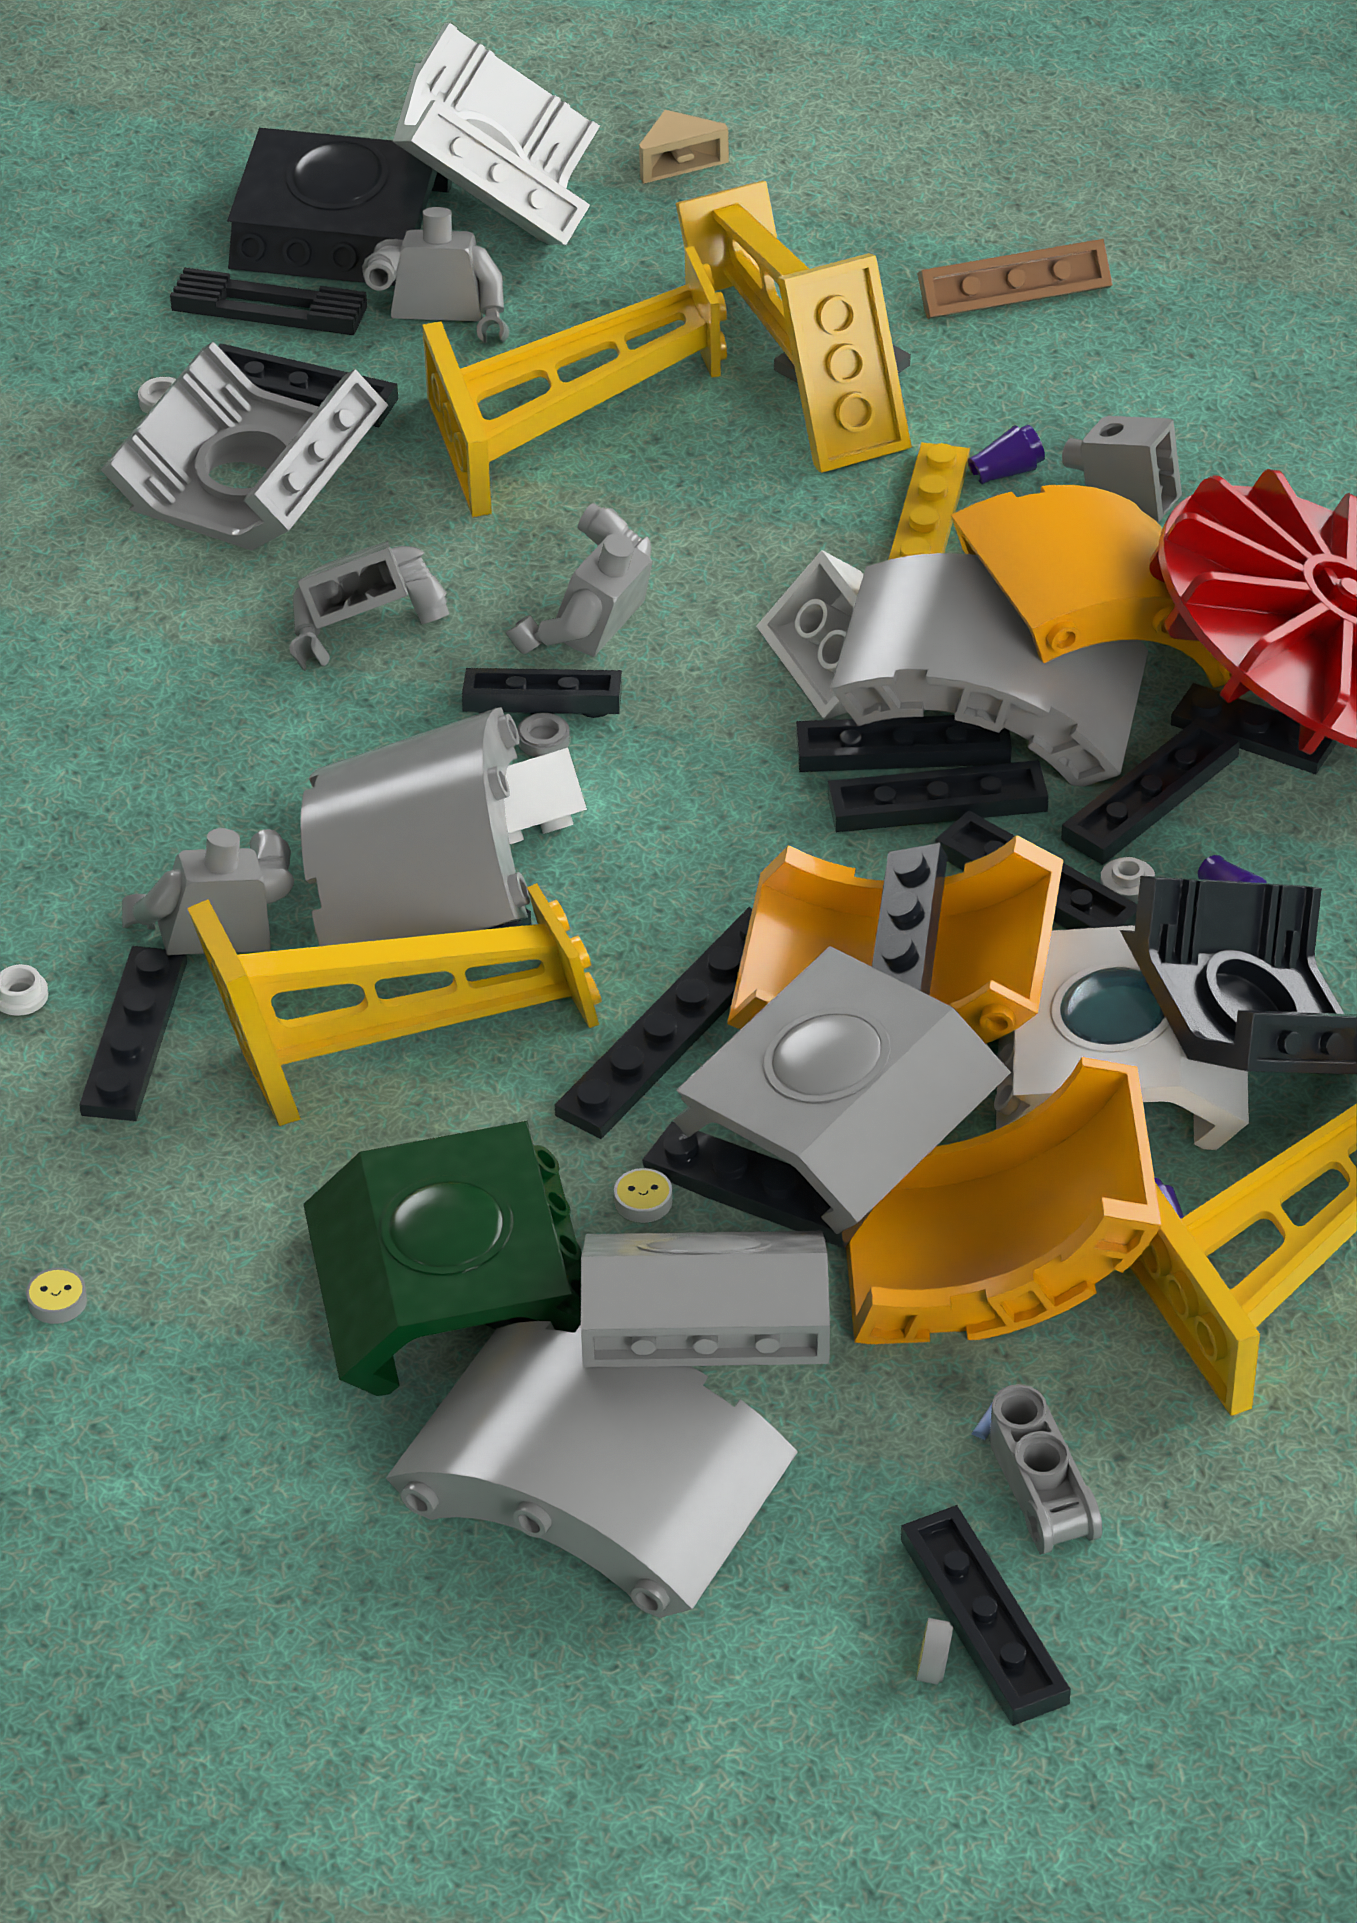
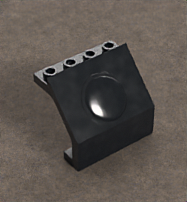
M259 128L227 222H232L228 269L366 283L362 266L365 259L374 253L376 245L387 239L404 240L407 231L420 230L423 211L426 209L431 191L449 193L452 181L395 144L393 140ZM396 280L390 286H395Z
M1140 876L1135 931L1120 930L1187 1059L1249 1072L1357 1074V1014H1344L1320 973L1315 960L1322 888L1305 885Z

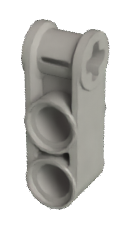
M1022 1384L1009 1385L1001 1389L994 1396L992 1403L990 1446L1025 1516L1027 1529L1040 1555L1052 1552L1054 1544L1085 1536L1089 1541L1101 1538L1102 1520L1094 1494L1085 1485L1071 1456L1068 1445L1065 1443L1043 1395L1031 1386Z

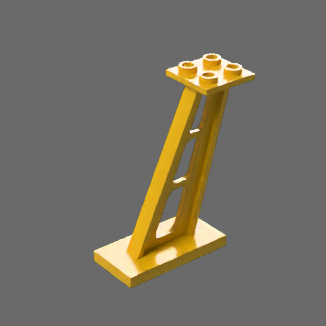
M764 180L677 202L676 208L684 249L694 246L701 263L709 264L713 275L714 291L734 286L794 364L812 460L818 472L823 473L912 448L876 255L868 253L809 269L777 239L767 183ZM774 280L779 285L781 299L776 292Z
M694 246L685 248L684 286L461 369L457 363L442 321L422 325L427 399L472 517L492 514L489 462L698 351H700L711 378L721 376V360L727 359L726 341L723 332L720 331V322L727 319L725 299L722 292L715 293L711 268L709 264L701 263ZM677 320L685 322L683 326L636 349L631 350L626 344L628 340ZM614 349L618 354L616 359L570 382H562L558 376L557 370L561 367L603 350ZM542 377L548 381L550 389L545 394L497 418L487 420L482 417L478 407V403L481 400L534 378Z
M537 883L527 887L537 920L535 925L239 955L235 952L209 899L188 907L187 910L241 1052L278 1125L282 1126L301 1120L281 1067L283 1064L570 996L589 1028L600 1025L594 1005L601 1003L602 999L591 974L584 972V969L591 966L589 955L578 935L569 938L566 931L570 930V926L558 900L548 902ZM534 959L541 961L540 966L534 969L477 981H468L465 975V971L472 967ZM441 971L449 972L453 976V982L447 987L390 999L379 998L375 989L376 982L381 979ZM342 984H356L362 988L364 993L363 1001L356 1006L289 1020L278 1018L271 1003L272 997L278 993Z
M1357 1103L1181 1219L1155 1183L1162 1225L1148 1247L1130 1268L1230 1416L1252 1409L1260 1333L1256 1327L1357 1231V1167L1349 1158V1155L1357 1150ZM1330 1169L1338 1170L1348 1182V1187L1305 1225H1294L1282 1209L1281 1204ZM1260 1219L1272 1221L1284 1238L1283 1244L1238 1285L1229 1289L1207 1256Z

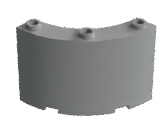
M952 553L912 555L886 560L865 568L830 689L858 726L891 718L923 717L924 710H939L955 713V720L978 725L998 733L1004 727L1029 740L1028 748L1050 763L1070 785L1085 787L1121 774L1148 649L1141 640H1117L1079 648L1043 663L1038 655L1029 627L977 555Z
M502 707L317 768L311 773L309 780L314 788L303 792L300 829L305 880L309 884L317 882L321 903L320 909L311 911L320 946L485 930L506 922L528 918L525 905L530 903V897L523 876L515 871L504 798L510 796L506 770L509 763L517 759L514 746L519 744V735L510 714L504 715Z
M551 1321L515 1323L495 1330L395 1464L386 1479L401 1494L403 1503L412 1512L430 1520L451 1517L486 1520L517 1528L532 1537L542 1538L580 1558L601 1572L625 1591L641 1610L662 1618L694 1608L798 1451L770 1423L744 1401L739 1399L733 1407L722 1397L703 1386L708 1376L692 1366L583 1368L581 1325L575 1333L555 1330Z

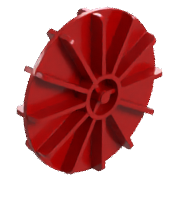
M1265 470L1253 487L1232 486L1224 478L1216 475L1204 479L1195 492L1181 501L1171 512L1161 530L1159 546L1150 558L1149 570L1151 575L1165 583L1175 604V607L1164 623L1168 634L1174 639L1200 641L1212 656L1232 674L1220 693V696L1228 703L1251 690L1275 709L1300 723L1299 750L1309 755L1312 754L1325 736L1357 749V496L1346 493L1335 510L1332 511L1297 497L1286 477L1279 470Z

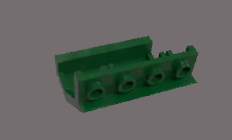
M528 1120L360 1151L303 1204L339 1380L375 1396L389 1395L400 1386L393 1355L404 1345L416 1338L516 1317H526L536 1321H551L554 1329L575 1333L581 1325L582 1252L576 1241L571 1222V1210L563 1191L559 1175V1163L548 1149L541 1145L534 1146Z

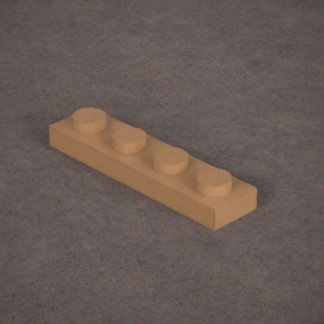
M1104 239L924 269L917 273L924 311L928 319L1108 288L1113 285Z

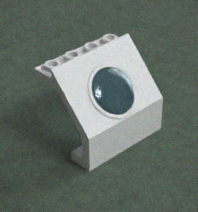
M1135 926L1051 931L1038 1014L1019 1028L999 1038L997 1057L1011 1073L997 1086V1095L994 1101L996 1129L1014 1122L1047 1100L1070 1076L1081 1057L1137 1066L1142 1101L1171 1102L1194 1113V1144L1202 1149H1219L1249 1124L1248 1071L1187 1059L1120 930L1135 931Z

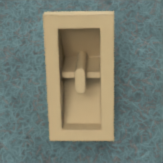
M664 110L639 144L641 181L644 184L728 163V127L725 123Z

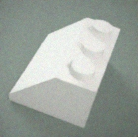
M821 550L756 627L823 719L826 720L848 713L830 688L863 574L860 570Z
M568 748L508 766L506 779L509 785L510 796L504 798L510 844L524 840L522 829L540 824L542 832L545 834L574 825L571 814L587 810Z

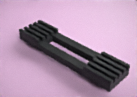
M186 267L183 269V274L180 275V280L176 283L177 286H174L173 292L170 294L172 311L346 335H355L367 309V295L364 291L320 286L319 291L255 283L230 279V273ZM230 297L296 307L310 308V311L226 300V298Z

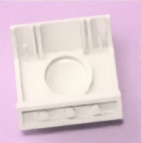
M445 23L422 62L415 65L393 142L538 240L548 245H566L590 204L566 189L568 180L600 125L586 119L570 108L569 104L560 101L559 97L551 95L497 58L492 51L486 50V47L477 44L459 32L457 27L451 23Z

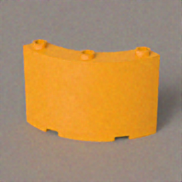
M1045 485L1041 486L1040 493L1016 497L1013 492L1003 493L951 514L965 554L977 555L1029 627L1038 655L1043 663L1079 648L1117 640H1145L1169 645L1193 658L1202 667L1213 688L1226 685L1232 676L1200 641L1174 639L1168 634L1164 623L1175 607V604L1165 583L1154 578L1149 570L1150 558L1159 546L1162 527L1154 518L1152 519L1141 511L1137 504L1113 492L1094 487Z
M1018 835L994 852L966 863L964 872L946 876L944 881L929 996L953 1007L985 1044L1014 1031L1038 1014L1063 866V859ZM788 845L760 873L727 1024L737 1029L743 1028L829 946L872 967L884 880L855 877L856 868L822 860Z
M1081 1057L1075 1069L1061 1087L1031 1112L992 1132L972 1139L936 1146L880 1200L846 1245L854 1343L895 1344L930 1342V1333L967 1331V1340H982L1008 1334L1038 1324L1071 1309L1095 1295V1284L1111 1272L1117 1270L1123 1273L1148 1247L1162 1225L1137 1066Z

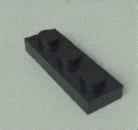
M466 668L462 689V712H478L481 714L502 707L503 712L530 713L531 715L537 713H574L598 718L607 714H620L622 670Z
M1196 683L1191 685L1171 714L1172 726L1184 729L1199 717L1239 740V749L1315 775L1337 744V741L1325 736L1316 750L1309 755L1299 750L1300 723L1282 712L1240 698L1228 703L1220 696L1221 692Z

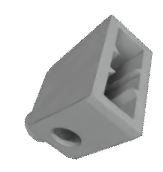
M1106 416L1099 420L1083 440L1070 438L1063 448V465L1067 468L1084 471L1085 485L1087 487L1113 492L1137 504L1141 511L1152 519L1154 518L1157 522L1164 517L1182 495L1173 419Z

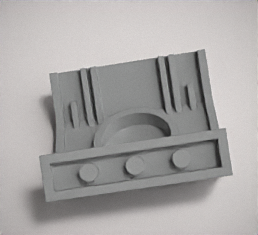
M211 342L203 347L101 468V471L132 503L128 510L252 551L291 529L384 412L388 404L356 369L342 377L319 407L264 391L255 386L214 342ZM232 462L252 463L268 469L253 488L227 487L219 484L209 476L210 471L215 467Z
M829 946L676 1089L687 1107L673 1121L687 1137H690L709 1123H718L794 1166L831 1206L822 1216V1219L836 1234H839L858 1223L1011 1072L953 1007Z
M823 1230L586 1234L581 1256V1344L583 1368L829 1364L828 1259Z

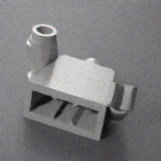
M444 207L425 209L423 211V230L407 231L404 240H384L378 243L374 253L365 259L362 266L363 276L370 288L382 291L389 288L396 280L391 318L479 321L476 332L484 343H486L488 327L492 324H499L500 340L504 342L509 337V328L500 319V313L504 311L502 273L486 249L476 245L473 233L469 231H452L450 209Z
M595 503L590 504L581 516L577 529L585 533L598 546L573 573L556 618L541 621L538 626L532 616L527 615L519 620L514 628L506 632L514 646L522 654H527L542 642L548 646L565 643L577 651L595 657L645 601L653 563L650 558L652 550L649 537L647 536L644 539L638 537L633 530L629 529L627 523L613 508H601Z
M388 541L325 563L298 580L300 587L296 589L293 595L294 631L297 637L292 641L289 649L299 666L306 671L305 663L311 657H316L322 666H326L329 662V653L317 637L320 633V628L408 596V594L421 624H426L448 615L449 610L445 597L447 592L437 578L429 572L430 570L426 567V563L423 562L421 556L425 552L412 546L390 548Z
M226 828L211 830L207 834L206 850H183L176 855L173 869L165 872L147 895L132 894L122 899V927L128 928L132 924L140 923L147 925L148 929H155V922L158 921L167 955L204 954L187 908L209 899L235 952L270 951L271 940L267 904L284 898L294 885L293 875L288 871L291 855L288 842L282 839L278 832L265 829L253 835L250 840V849L239 848L240 836L235 831Z

